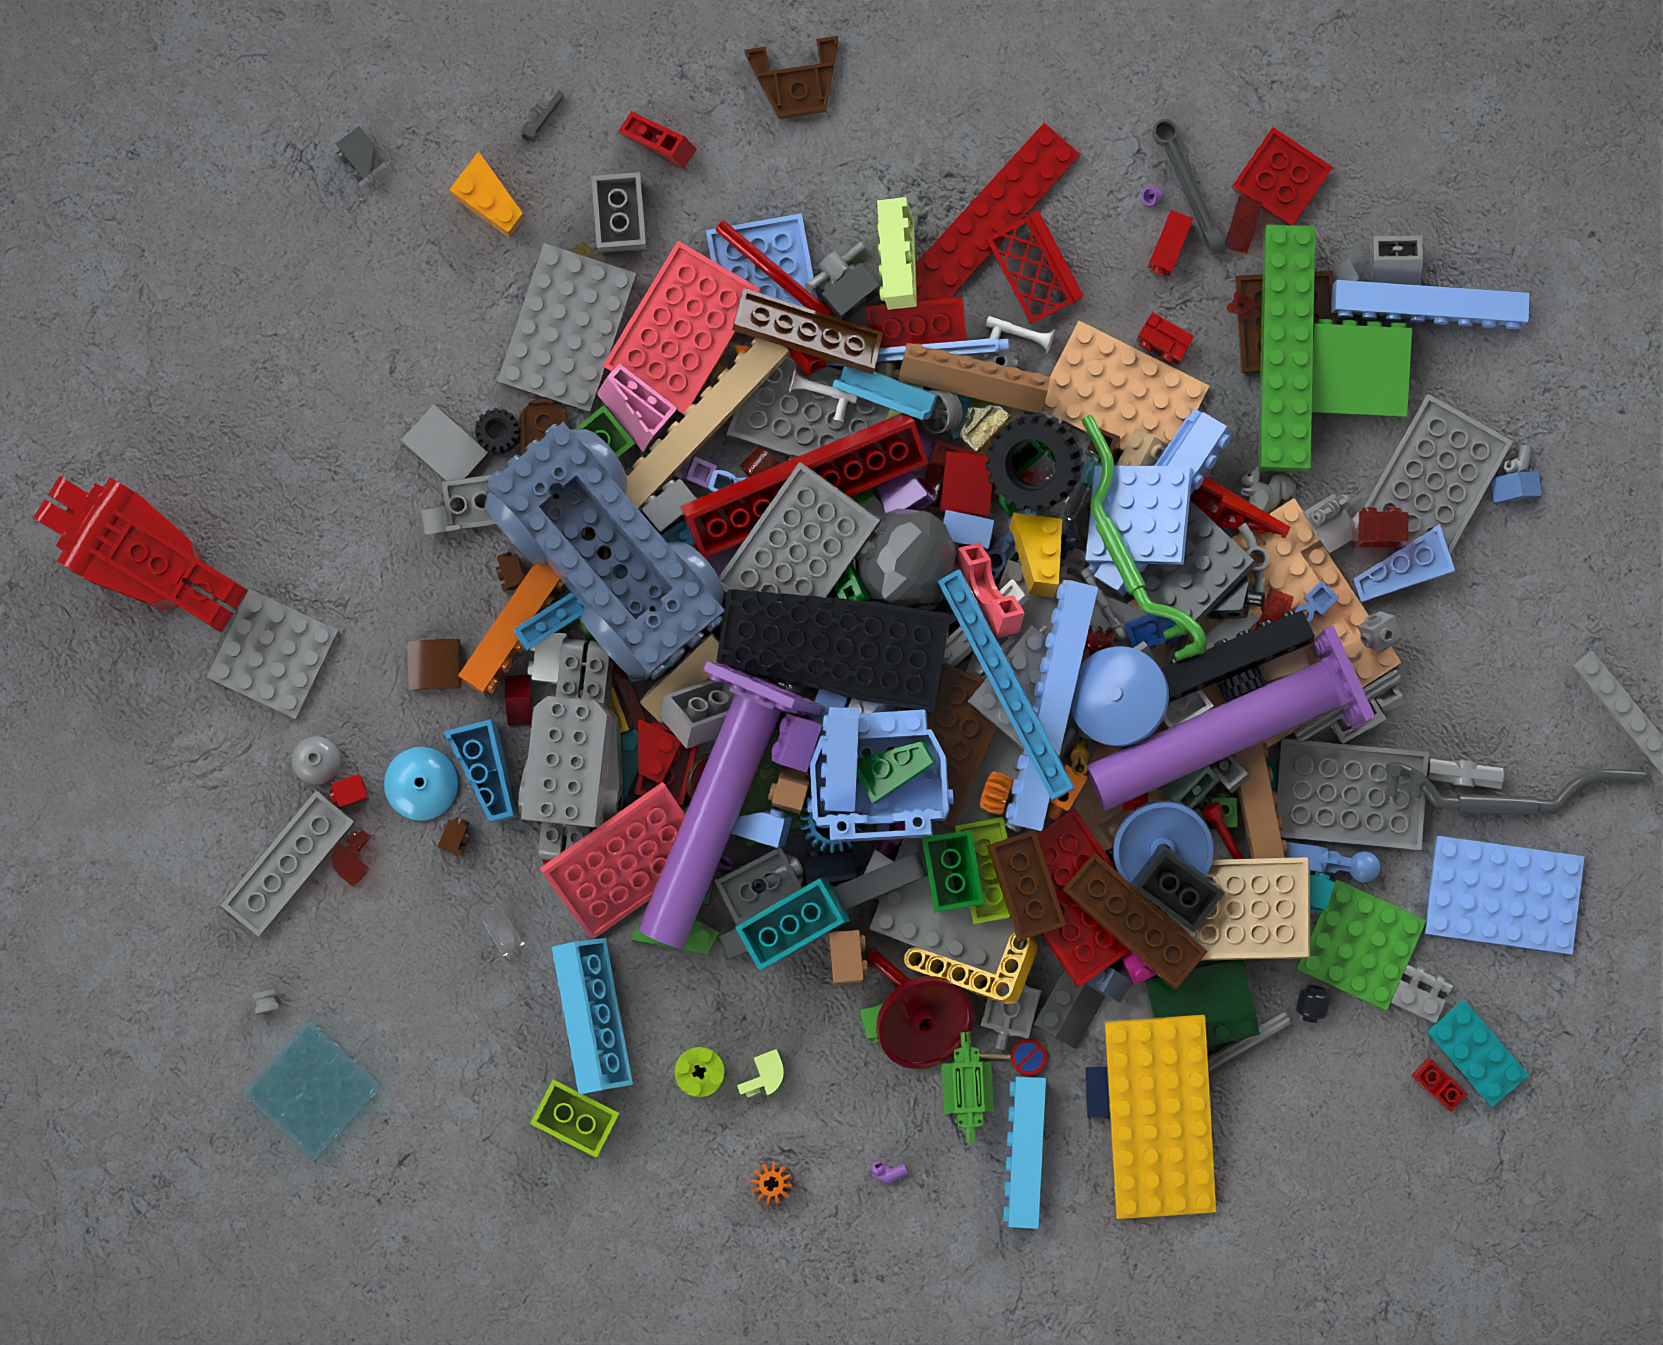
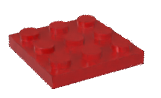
M1272 127L1231 188L1286 225H1294L1333 167Z

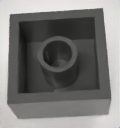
M861 262L856 267L854 264L850 265L843 271L842 274L844 276L837 282L834 279L823 288L825 291L823 292L822 303L832 312L834 317L843 320L849 319L879 293V284Z

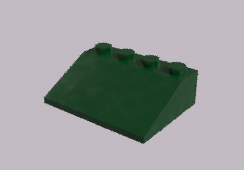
M1222 960L1196 966L1175 990L1158 975L1145 980L1152 1018L1205 1015L1207 1047L1260 1035L1243 960Z

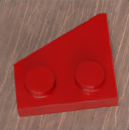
M641 719L638 721L639 775L660 784L664 781L681 742L676 736Z

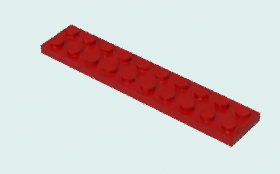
M1044 122L915 263L917 300L952 297L992 253L986 237L1022 220L1080 157V153ZM999 237L993 240L996 247H998L1005 238Z

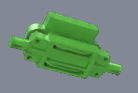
M965 1032L960 1033L961 1048L954 1050V1063L941 1064L944 1114L957 1113L958 1126L966 1128V1143H971L970 1133L972 1135V1143L977 1142L975 1127L983 1125L982 1112L994 1111L991 1061L980 1062L979 1049L971 1047V1032H966L967 1042H965Z

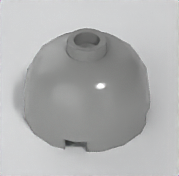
M310 736L300 741L294 748L292 768L296 775L305 783L324 785L332 781L339 773L341 753L337 746L328 738Z

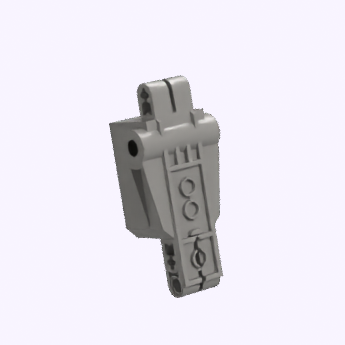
M563 639L556 697L547 696L533 708L529 753L522 774L518 804L519 812L522 813L521 819L542 822L539 841L540 859L552 860L623 809L624 778L620 720L610 707L614 660L597 641L591 640L588 646L587 640Z

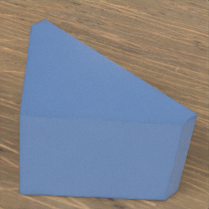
M1515 472L1493 478L1490 482L1493 503L1542 497L1539 472Z

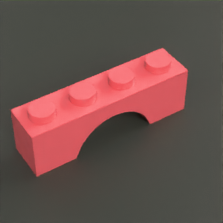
M981 543L958 548L955 560L959 564L958 569L962 571L995 636L1001 638L1019 633L1025 612L1014 595L1003 597L998 591L992 575L991 559Z

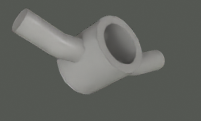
M859 242L842 257L837 251L832 252L818 265L822 272L805 283V288L808 291H812L828 279L830 281L835 279L837 282L844 276L842 273L849 267L848 264L866 249L865 246Z
M1244 523L1238 529L1247 542L1248 551L1246 553L1248 555L1256 553L1263 559V563H1260L1258 567H1254L1250 571V573H1254L1255 577L1254 591L1263 592L1265 583L1263 569L1268 565L1269 554L1263 547L1257 545L1255 536L1248 525Z

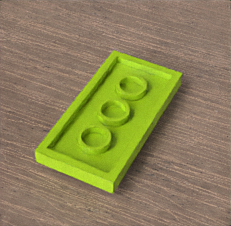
M1000 817L954 826L955 832L972 831L984 904L970 907L973 925L1010 918L986 846L1008 839L1004 818Z

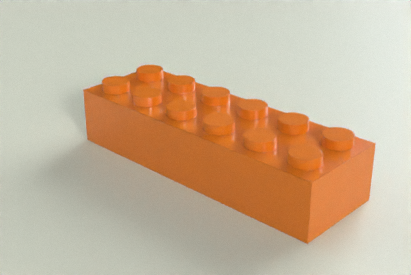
M547 563L532 566L458 675L463 682L486 697L489 692L494 694L501 683L499 678L502 673L507 674L514 664L513 657L517 652L521 654L524 650L512 630L555 603V595L558 591L562 593L567 587Z

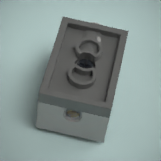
M779 847L715 880L714 883L736 926L802 889L801 883L805 872L797 857L784 854L782 848Z

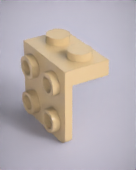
M1135 428L1116 466H1154L1169 444Z

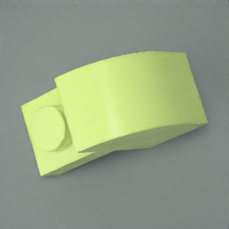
M777 1049L754 1057L760 1077L737 1085L741 1095L746 1093L748 1098L761 1093L760 1088L763 1086L767 1095L772 1094L778 1089L783 1080L784 1069Z

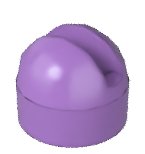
M1147 186L1142 191V201L1147 206L1158 205L1163 199L1162 190L1156 186Z
M723 853L722 858L730 866L727 869L719 862L717 871L728 873L734 867V860L731 855Z

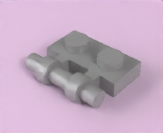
M1407 964L1404 974L1410 976L1411 980L1409 983L1400 980L1391 1004L1432 1023H1436L1446 1000L1437 997L1440 990L1449 994L1453 985L1445 982V979L1440 976L1434 977L1425 973L1423 968L1418 966L1414 968ZM1419 981L1432 986L1429 993L1417 988Z

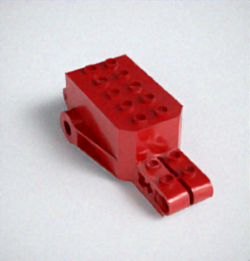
M58 477L47 495L66 506L67 510L64 511L44 499L33 517L36 521L61 535L56 547L62 553L56 562L90 583L146 603L158 611L180 607L223 633L234 613L216 602L219 599L237 610L248 593L247 589L203 563L199 548L142 496L109 477L103 487L95 483L91 491L87 493L63 477ZM196 585L211 594V599L193 589V586Z

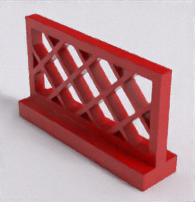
M1039 210L986 237V241L1030 325L1083 298L1084 295ZM1024 224H1027L1031 232L1028 241L1015 237L1017 228ZM1013 231L1012 236L1008 235L1007 233ZM999 237L1011 239L1007 252L997 249L993 240ZM1033 237L1036 243L1031 242ZM1013 241L1027 245L1023 257L1010 253ZM1030 246L1040 249L1042 253L1040 262L1026 258ZM1000 254L1005 255V260H1004V261H1003V259H1002V257H1001ZM1008 257L1022 261L1019 273L1008 270L1006 266ZM1044 258H1045V260H1046V262H1047L1048 265L1043 264ZM1025 262L1038 266L1035 279L1021 275ZM1041 267L1049 269L1054 276L1051 284L1037 280ZM1012 276L1017 277L1016 282H1014ZM1020 278L1033 282L1030 295L1019 291L1017 286ZM1055 279L1059 286L1054 285ZM1036 283L1050 288L1046 300L1032 296ZM1052 289L1062 291L1066 301L1060 304L1050 302ZM1023 297L1028 298L1027 304L1024 301ZM1031 300L1045 304L1042 313L1035 317L1032 316L1029 310ZM1047 305L1053 306L1052 308L1046 311Z

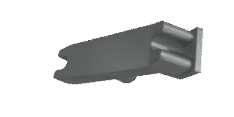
M559 90L547 106L540 101L536 104L533 110L540 116L531 127L523 125L522 138L536 139L539 130L564 98L563 92Z

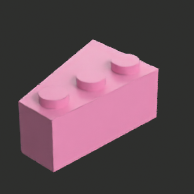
M618 364L607 376L597 393L642 452L666 427L677 410L676 406L621 364Z

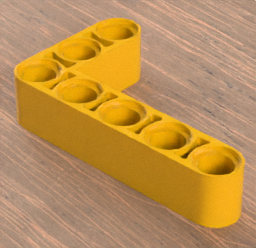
M1013 933L1009 938L996 975L916 947L906 952L904 962L908 968L921 975L946 978L961 989L1011 1005L1020 998L1038 950V943L1033 937L1026 938L1027 945L1024 949L1020 950V944L1023 940L1018 941L1016 934ZM922 956V962L916 966V959ZM944 963L942 972L937 974L938 966ZM1018 963V969L1011 973V967ZM965 971L966 975L964 979L959 981L958 978L960 973ZM987 978V985L981 989V982ZM1009 986V993L1006 996H1002L1003 989Z

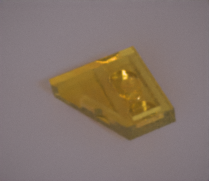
M973 398L971 407H968L966 413V422L963 424L959 436L979 454L1012 417L996 403Z

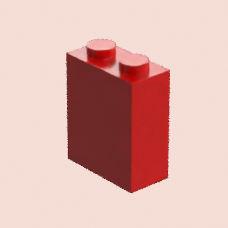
M946 451L941 500L942 511L970 513L972 516L985 518V515H990L993 483L990 484L987 478L990 476V473L985 469V463L988 461L986 454Z

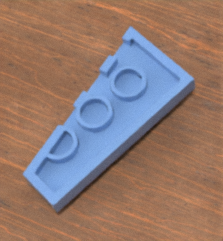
M1440 524L1425 535L1415 539L1406 547L1393 553L1384 561L1379 562L1354 578L1361 602L1363 603L1456 572Z

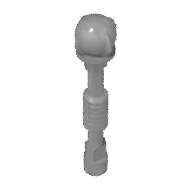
M1089 567L1081 571L1088 585L1098 587ZM1098 588L1096 601L1109 619L1111 637L1116 641H1122L1128 634L1125 625L1122 622L1119 623L1117 618L1113 616L1105 595Z

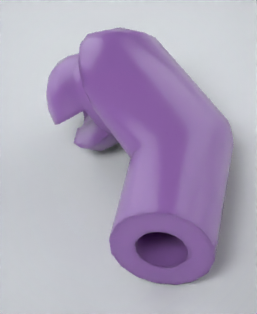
M877 1161L871 1166V1174L876 1179L885 1183H891L909 1175L904 1163L890 1168Z

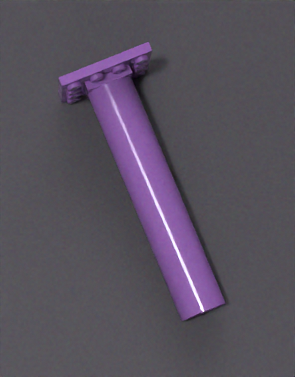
M1334 626L1325 628L1313 640L1312 652L1315 658H1320L1321 661L1087 764V775L1104 810L1107 811L1334 709L1343 707L1342 717L1348 727L1351 726L1353 730L1362 727L1372 720L1375 715Z
M709 661L706 662L703 669L710 673L709 678L731 685L729 691L735 693L638 928V931L644 935L683 949L781 712L788 713L790 711L795 714L798 713L812 717L813 714L821 715L825 707L741 669Z

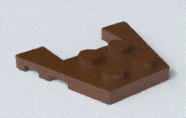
M838 36L816 39L820 64L774 71L769 69L766 47L744 50L745 56L778 119L826 112L838 46Z

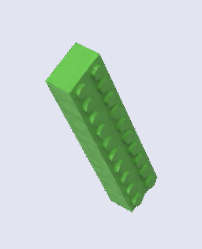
M1266 225L1263 230L1258 471L1307 473L1311 468L1315 226Z

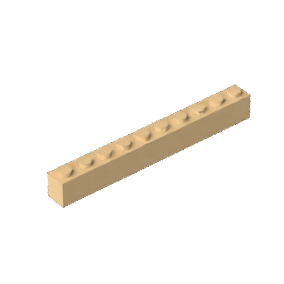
M755 337L751 342L753 346L747 353L742 351L734 360L736 364L730 370L726 368L718 376L719 382L713 388L709 386L700 396L702 400L697 405L691 404L683 413L685 417L679 423L675 421L666 431L668 435L662 441L658 439L650 447L649 450L652 452L646 458L642 456L633 465L634 470L629 476L626 475L628 483L626 495L639 511L644 507L643 503L652 495H656L790 355L786 347Z

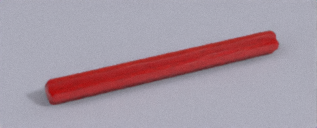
M723 220L717 225L716 232L805 308L832 315V312L726 221Z

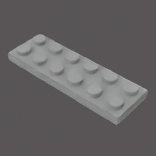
M315 791L221 906L260 937L355 822L318 791Z

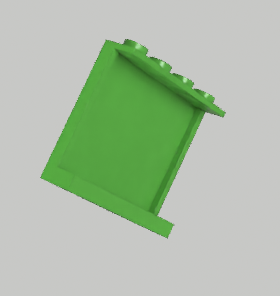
M1318 319V324H1313L1312 412L1407 417L1412 328H1406V323H1391V327H1381L1382 322L1367 321V326H1357V321L1342 320V325H1334L1333 320Z

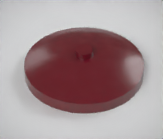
M926 976L910 980L894 990L883 1003L876 1022L878 1042L885 1054L900 1066L910 1069H927L940 1065L954 1056V1050L961 1048V1032H965L966 1042V1032H971L973 1027V1008L965 992L946 978Z

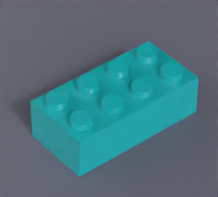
M824 877L805 886L735 928L758 970L761 971L848 923L850 919L827 877Z

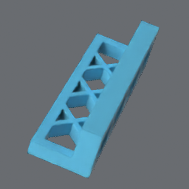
M844 366L841 378L834 380L832 386L921 420L931 417L938 396L877 372L869 374Z

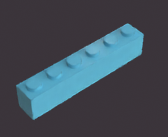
M1015 1077V1082L1010 1081L1009 1096L1014 1097L1013 1107L1009 1106L1008 1121L1013 1123L1012 1132H1007V1146L1011 1147V1157L1006 1156V1171L1010 1172V1181H1005L1004 1196L1009 1197L1008 1207L1003 1208V1222H1007V1227L1038 1229L1046 1078Z

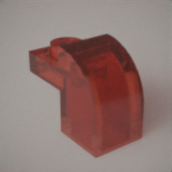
M361 830L359 833L357 831L353 832L346 841L349 844L347 847L337 842L332 853V863L335 871L352 887H355L370 870L366 864L356 857L372 838L364 830Z

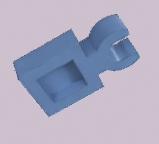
M1321 580L1303 598L1308 604L1299 606L1295 613L1301 610L1307 612V621L1309 623L1313 619L1315 611L1321 616L1339 597Z

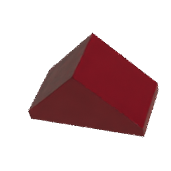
M530 675L505 676V704L508 726L532 724Z

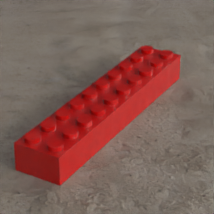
M901 413L680 506L695 549L706 558L744 542L799 462H802L849 497L929 464L914 420L909 415Z

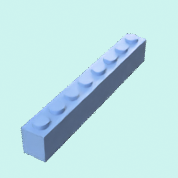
M1336 280L1332 284L1331 313L1338 314L1340 318H1352L1353 315H1362V319L1374 320L1378 316L1386 317L1387 321H1400L1401 318H1407L1413 323L1434 320V324L1445 325L1452 321L1458 322L1460 326H1472L1473 323H1482V327L1485 328L1506 325L1507 329H1520L1521 326L1528 322L1529 293Z
M1202 412L1167 465L1190 466L1193 469L1190 495L1194 489L1197 490L1201 486L1204 474L1215 465L1218 453L1221 449L1227 447L1231 439L1230 435L1232 434L1226 425ZM1102 563L1094 577L1103 585L1124 596L1129 591L1115 564ZM1136 564L1139 572L1144 571L1148 565Z

